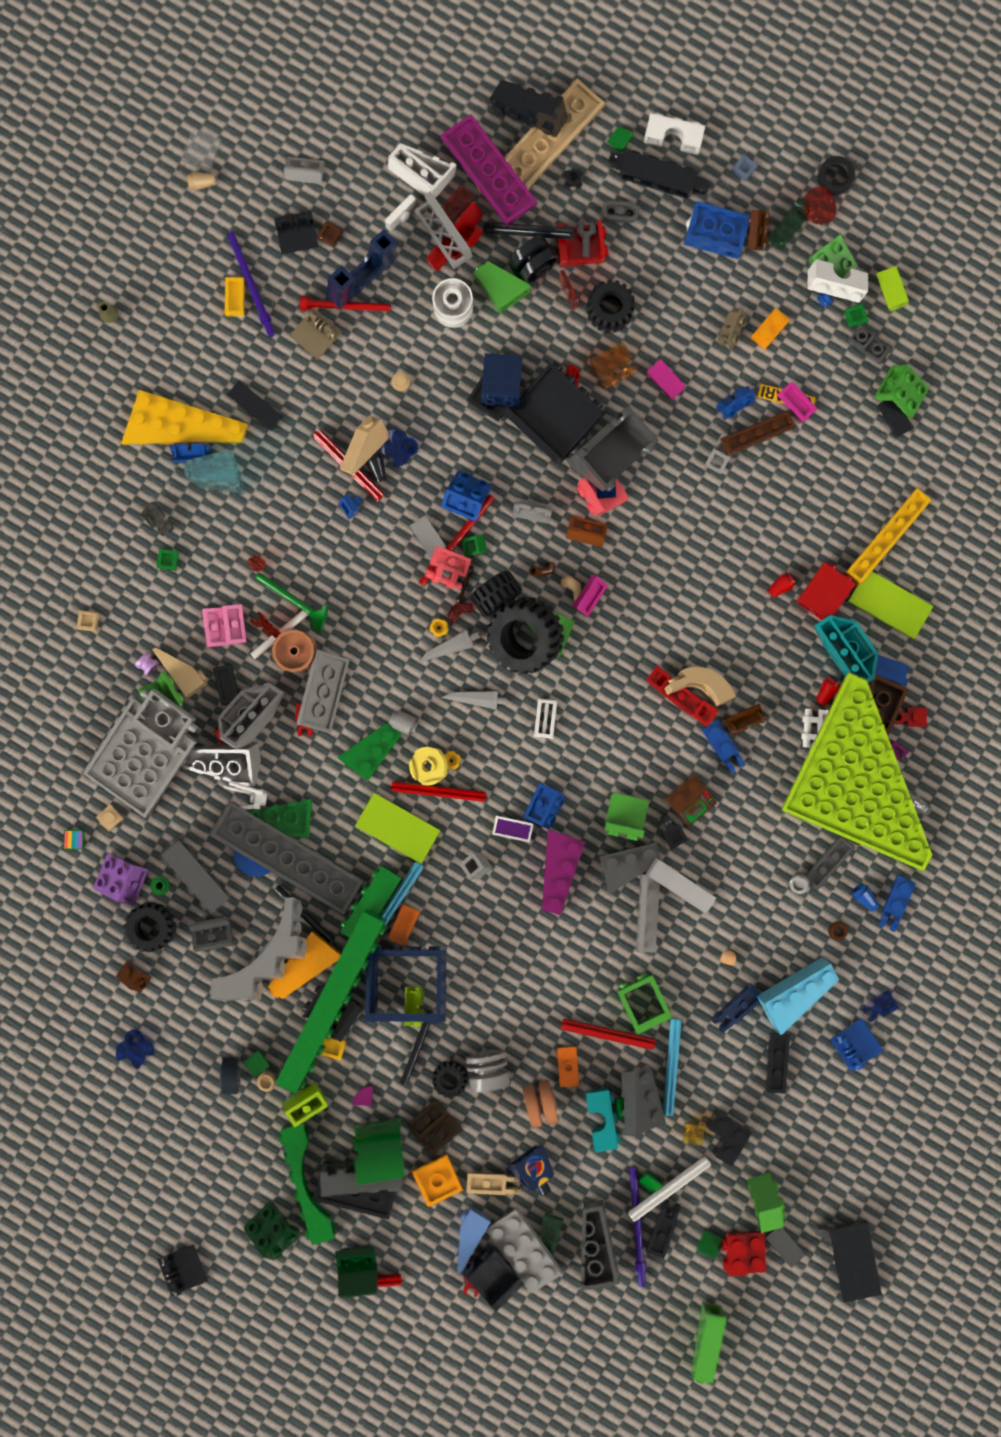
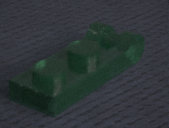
M801 197L795 201L769 236V242L781 251L814 210V207L804 203V199ZM798 208L804 212L802 216L796 212Z

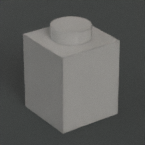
M473 852L459 864L470 880H479L493 868L483 853Z

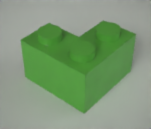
M770 1173L748 1178V1188L754 1203L755 1215L761 1233L783 1228V1219H786L785 1204L782 1196L778 1197L777 1192L779 1188L776 1179L772 1180Z

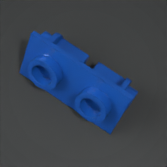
M743 386L732 393V396L735 398L734 400L728 396L719 401L716 409L718 412L722 411L723 420L735 416L738 411L750 406L755 401L754 389H750L749 386Z
M205 442L191 443V449H188L187 443H174L170 445V452H172L171 462L209 461L211 449H209V444H205Z

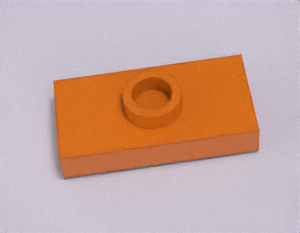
M402 904L387 940L405 947L420 911Z
M557 1047L560 1087L579 1086L577 1047Z

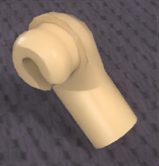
M566 576L561 579L562 587H568L572 590L575 601L582 591L580 582L572 576Z

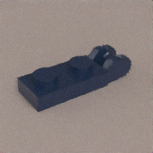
M751 983L748 984L722 1010L712 1016L711 1021L717 1024L728 1016L729 1019L724 1020L719 1026V1030L725 1032L760 1003L757 998L760 993Z

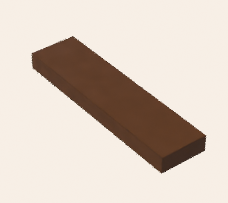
M787 410L721 438L720 441L729 457L791 431L796 426Z

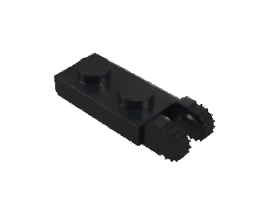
M667 1199L663 1201L645 1249L646 1252L661 1258L666 1256L681 1208V1204L676 1203L672 1216H666L665 1214L669 1207V1200Z

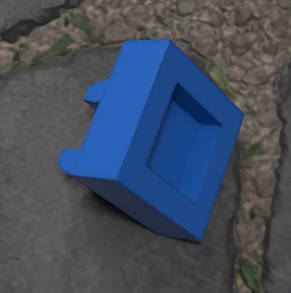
M347 494L341 498L339 506L347 518L351 519L355 517L359 510L358 507L361 506L360 504L363 501L359 495L352 499Z

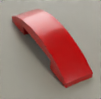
M656 666L646 679V682L681 710L708 727L719 711L706 701L701 700L687 688L667 695L664 688L669 685L668 681L673 678L659 666Z

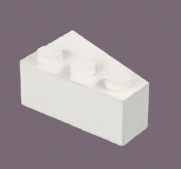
M401 143L388 156V169L423 196L431 191L436 198L455 176L457 164L441 161L436 156L430 157L423 154L420 150Z

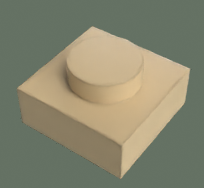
M112 804L96 817L108 831L114 829L124 819Z

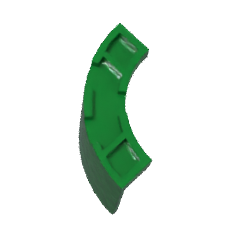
M402 1117L354 1126L355 1137H353L354 1150L358 1153V1158L354 1160L357 1186L403 1178L405 1176L401 1143Z

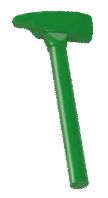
M260 572L256 575V580L308 613L312 618L310 627L318 634L322 632L328 615V604H324L323 608L315 609Z

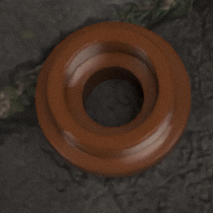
M836 921L830 924L828 934L833 940L841 941L846 938L848 929L844 923ZM839 927L841 930V932L838 935H836L834 932L835 928Z

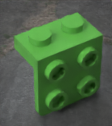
M612 793L603 830H608V835L619 837V833L627 835L626 839L638 841V837L643 838V828L649 802L641 798Z

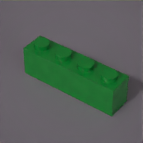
M385 866L377 867L371 876L374 880L370 885L366 884L361 892L363 894L360 902L356 900L350 909L353 911L350 918L346 916L340 927L343 928L341 933L350 938L365 909L380 915L402 880L401 876Z

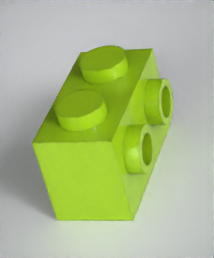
M316 1082L282 1103L284 1112L294 1127H297L328 1107L326 1097Z

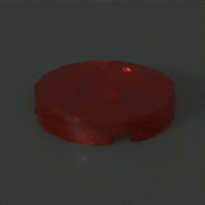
M822 186L814 187L806 193L804 197L806 206L804 209L807 217L816 225H826L831 222L836 215L837 208L832 193Z

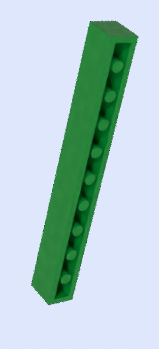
M368 909L363 911L275 1084L294 1094L300 1089L304 1090L308 1082L306 1079L307 1074H312L317 1063L314 1061L317 1055H322L326 1047L323 1045L325 1039H330L334 1032L332 1026L335 1021L338 1022L343 1014V1011H341L343 1004L347 1005L352 997L350 991L352 987H357L361 979L358 976L360 971H365L370 961L367 959L369 954H373L379 944L376 942L378 936L382 937L387 929L385 925L387 919Z

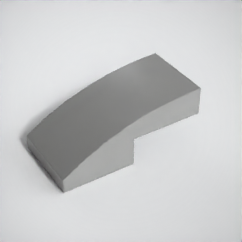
M722 432L705 463L706 467L719 474H722L731 456H727L720 441L721 438L728 435L725 432Z

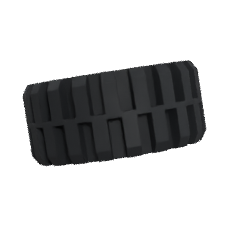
M520 597L505 604L492 615L491 623L487 627V631L490 632L487 635V641L491 644L488 647L490 652H494L496 661L500 660L502 662L501 666L505 669L509 667L510 671L514 673L519 671L520 674H532L551 663L558 656V653L561 652L563 647L561 643L564 642V635L561 634L564 630L563 625L559 624L560 617L558 614L555 616L553 613L554 609L551 606H545L546 602L542 600L536 602L534 597L527 599L526 597ZM515 620L525 621L533 627L538 637L536 651L527 650L518 644L513 634Z

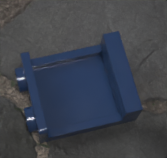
M485 353L481 403L488 405L501 404L509 407L519 405L523 356Z

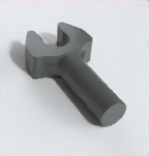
M581 221L577 227V235L583 238L582 257L589 258L590 238L596 235V227L591 222L590 230L584 231L583 221Z

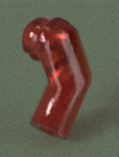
M456 603L447 613L448 620L450 622H457L458 616L461 613H473V603Z

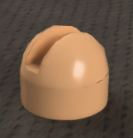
M730 950L724 951L720 962L735 966V953Z

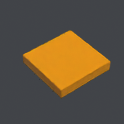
M447 1153L412 1170L428 1207L463 1191L461 1182Z

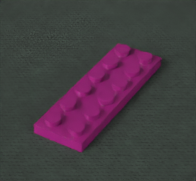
M472 114L440 135L442 141L506 226L537 205V200Z

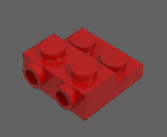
M725 1232V1238L722 1239V1250L725 1251L726 1258H723L722 1262L723 1270L727 1272L728 1276L748 1275V1273L766 1272L765 1232Z

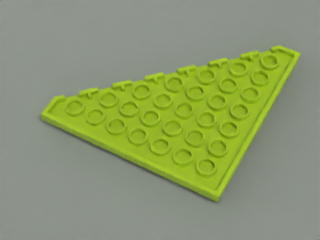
M847 672L782 806V811L924 871L932 857V852L869 685L865 678Z

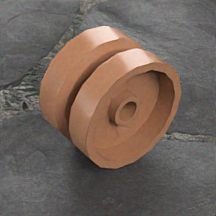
M288 630L281 633L274 641L272 647L273 659L283 670L303 672L311 668L318 645L310 634L299 630ZM294 648H297V654L293 652Z
M549 1080L538 1083L540 1095H536L532 1084L522 1086L531 1128L542 1127L541 1114L543 1113L549 1125L559 1123L556 1110H558L554 1092H551Z

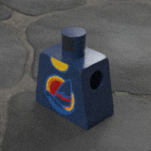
M534 1145L507 1165L526 1190L534 1191L538 1189L541 1196L551 1191L547 1181L554 1176V1172L543 1145Z

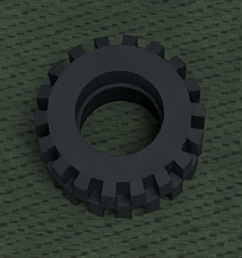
M611 279L607 280V283L602 281L599 286L595 285L587 301L586 313L588 314V320H592V325L594 327L597 325L599 331L606 329L605 333H610V330H613V333L618 332L619 328L621 330L624 329L625 325L629 324L635 308L634 295H631V289L627 290V285L624 283L620 285L618 280L612 283ZM605 299H614L619 302L622 309L616 314H607L602 311L599 304Z
M506 570L479 586L472 593L470 599L482 616L488 617L496 613L505 604L517 598L523 589L512 573Z
M154 902L136 906L135 909L129 912V916H126V924H123V929H126L124 937H128L127 943L132 944V948L139 949L140 952L146 951L147 953L166 947L172 941V936L176 933V930H174L176 922L173 921L175 917L169 913L171 910L164 908L162 904ZM146 916L154 917L160 926L157 937L153 939L145 937L140 929L141 921Z

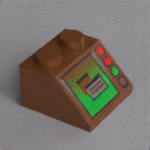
M695 773L691 774L663 798L688 828L717 804L708 788Z

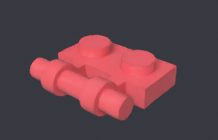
M435 546L430 565L435 566L436 569L434 572L427 570L425 577L430 578L432 582L446 584L448 588L460 590L462 582L457 581L458 576L466 577L472 559ZM443 570L451 572L450 577L443 576Z

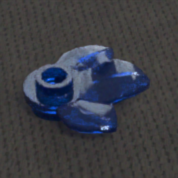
M391 429L388 431L391 440L385 442L380 451L386 456L393 457L394 467H400L408 462L410 456L417 453L418 443L415 439L407 437L404 431ZM407 444H412L410 449H405Z
M137 1029L127 1032L124 1041L119 1043L116 1048L117 1061L128 1058L135 1068H139L144 1063L145 1056L154 1055L153 1043L145 1039L143 1033ZM134 1035L137 1036V1037H138V1041H137V1042H133V1041H132V1036H134Z

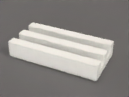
M538 699L534 737L553 739L557 708L556 700ZM545 703L542 733H538L541 704ZM549 704H553L550 734H546Z

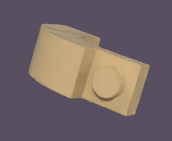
M704 667L683 669L677 674L678 677L669 680V685L664 688L667 695L686 687L699 688L708 696L714 708L736 697L733 689L724 677Z

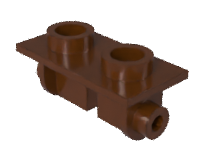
M757 704L725 718L728 733L737 735L747 730V725L750 724L751 727L764 723V720L767 718L765 713H762L760 704Z

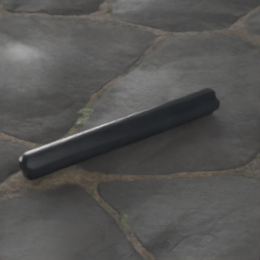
M485 222L483 225L484 233L529 237L541 234L545 238L571 240L574 238V229L568 227L510 224L506 226L505 223Z

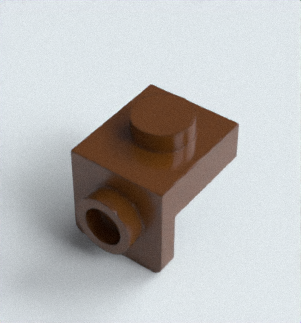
M128 960L116 975L124 985L137 992H142L151 979L149 974L143 973L135 964Z

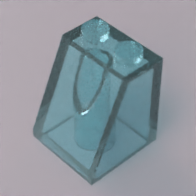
M230 449L185 461L187 466L184 467L186 478H189L190 482H193L196 487L240 495L246 494L237 458Z

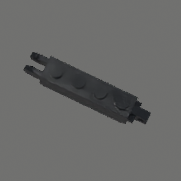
M626 150L625 154L611 152L609 156L608 166L619 170L622 180L684 199L691 197L692 193L706 195L710 187V181L697 176L698 172L693 168L681 167L672 161H661L655 156L641 155L640 152L635 150Z

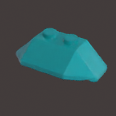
M830 615L814 625L822 645L844 677H846L847 672L865 678L867 683L875 679L879 653L857 621Z

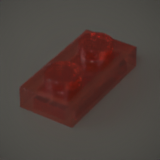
M461 184L441 207L452 223L458 219L470 202L475 200V195Z

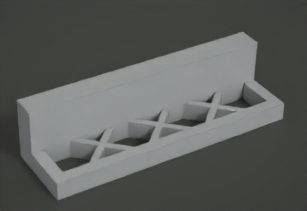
M431 191L424 195L427 202L414 211L452 268L455 269L473 256L469 246ZM430 207L432 210L431 218L423 217L421 213ZM433 223L442 225L441 232L432 230ZM443 237L452 239L450 246L441 244ZM453 251L461 252L463 255L456 261H453L451 258Z
M646 874L640 875L636 951L638 953H656L660 884Z

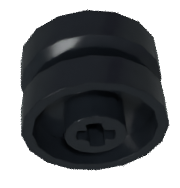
M541 234L525 242L510 259L513 267L516 270H521L520 276L528 284L546 274L559 259L555 250L548 248L549 243Z

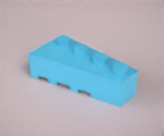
M821 957L762 992L757 998L772 1027L782 1035L839 981V978L832 964Z

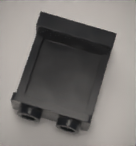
M326 982L322 986L317 985L312 993L315 995L312 1002L307 1001L302 1009L304 1012L303 1018H309ZM350 999L347 1005L343 1004L341 1008L343 1014L338 1022L335 1021L332 1026L334 1028L332 1035L340 1042H342L363 1009L362 1005Z
M491 1245L483 1248L479 1252V1256L473 1262H469L461 1272L495 1312L525 1284Z

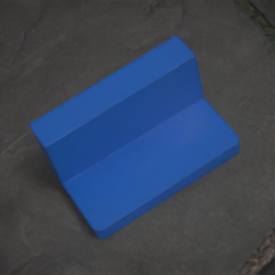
M878 655L875 674L903 687L907 686L909 679L906 676L909 666Z

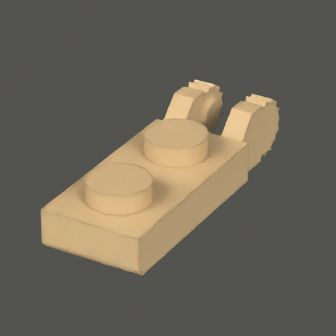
M483 1172L467 1173L466 1193L491 1195L521 1194V1188L506 1187V1181L519 1182L514 1175Z

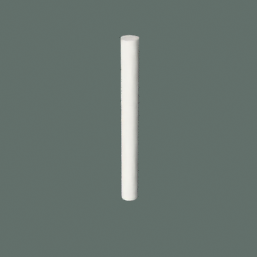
M302 610L250 653L252 657L256 659L274 644V641L281 633L294 628L308 616V613Z

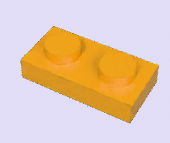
M775 308L751 336V339L765 350L788 324L790 319Z

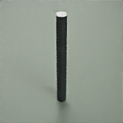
M280 885L273 890L284 901L285 898L291 897ZM302 907L300 916L330 943L334 937Z
M428 1010L426 1014H435V1012ZM423 1022L400 1081L403 1085L407 1086L431 1022Z

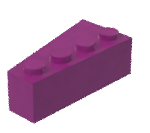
M547 830L542 910L561 916L585 844L584 841Z

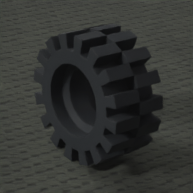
M453 1060L443 1061L442 1064H439L433 1073L432 1084L434 1089L438 1091L439 1095L442 1094L446 1098L447 1096L453 1098L460 1095L467 1085V1072L463 1065L461 1066L459 1062H453ZM446 1072H454L457 1075L458 1080L455 1085L447 1086L443 1083L442 1077Z

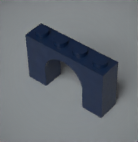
M385 229L370 241L368 254L353 271L349 273L343 266H340L328 277L327 297L339 309L394 263L397 242Z

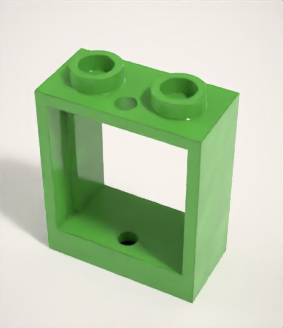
M647 972L636 977L637 980L631 983L629 981L618 985L619 989H616L637 1035L672 1018L651 973L647 975ZM650 982L663 1011L637 1023L624 994Z

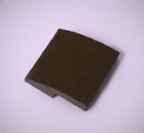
M437 1099L407 1124L432 1156H435L463 1131L457 1121Z

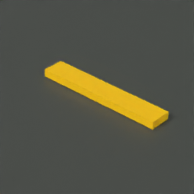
M916 488L845 574L849 575L858 585H861L932 499Z

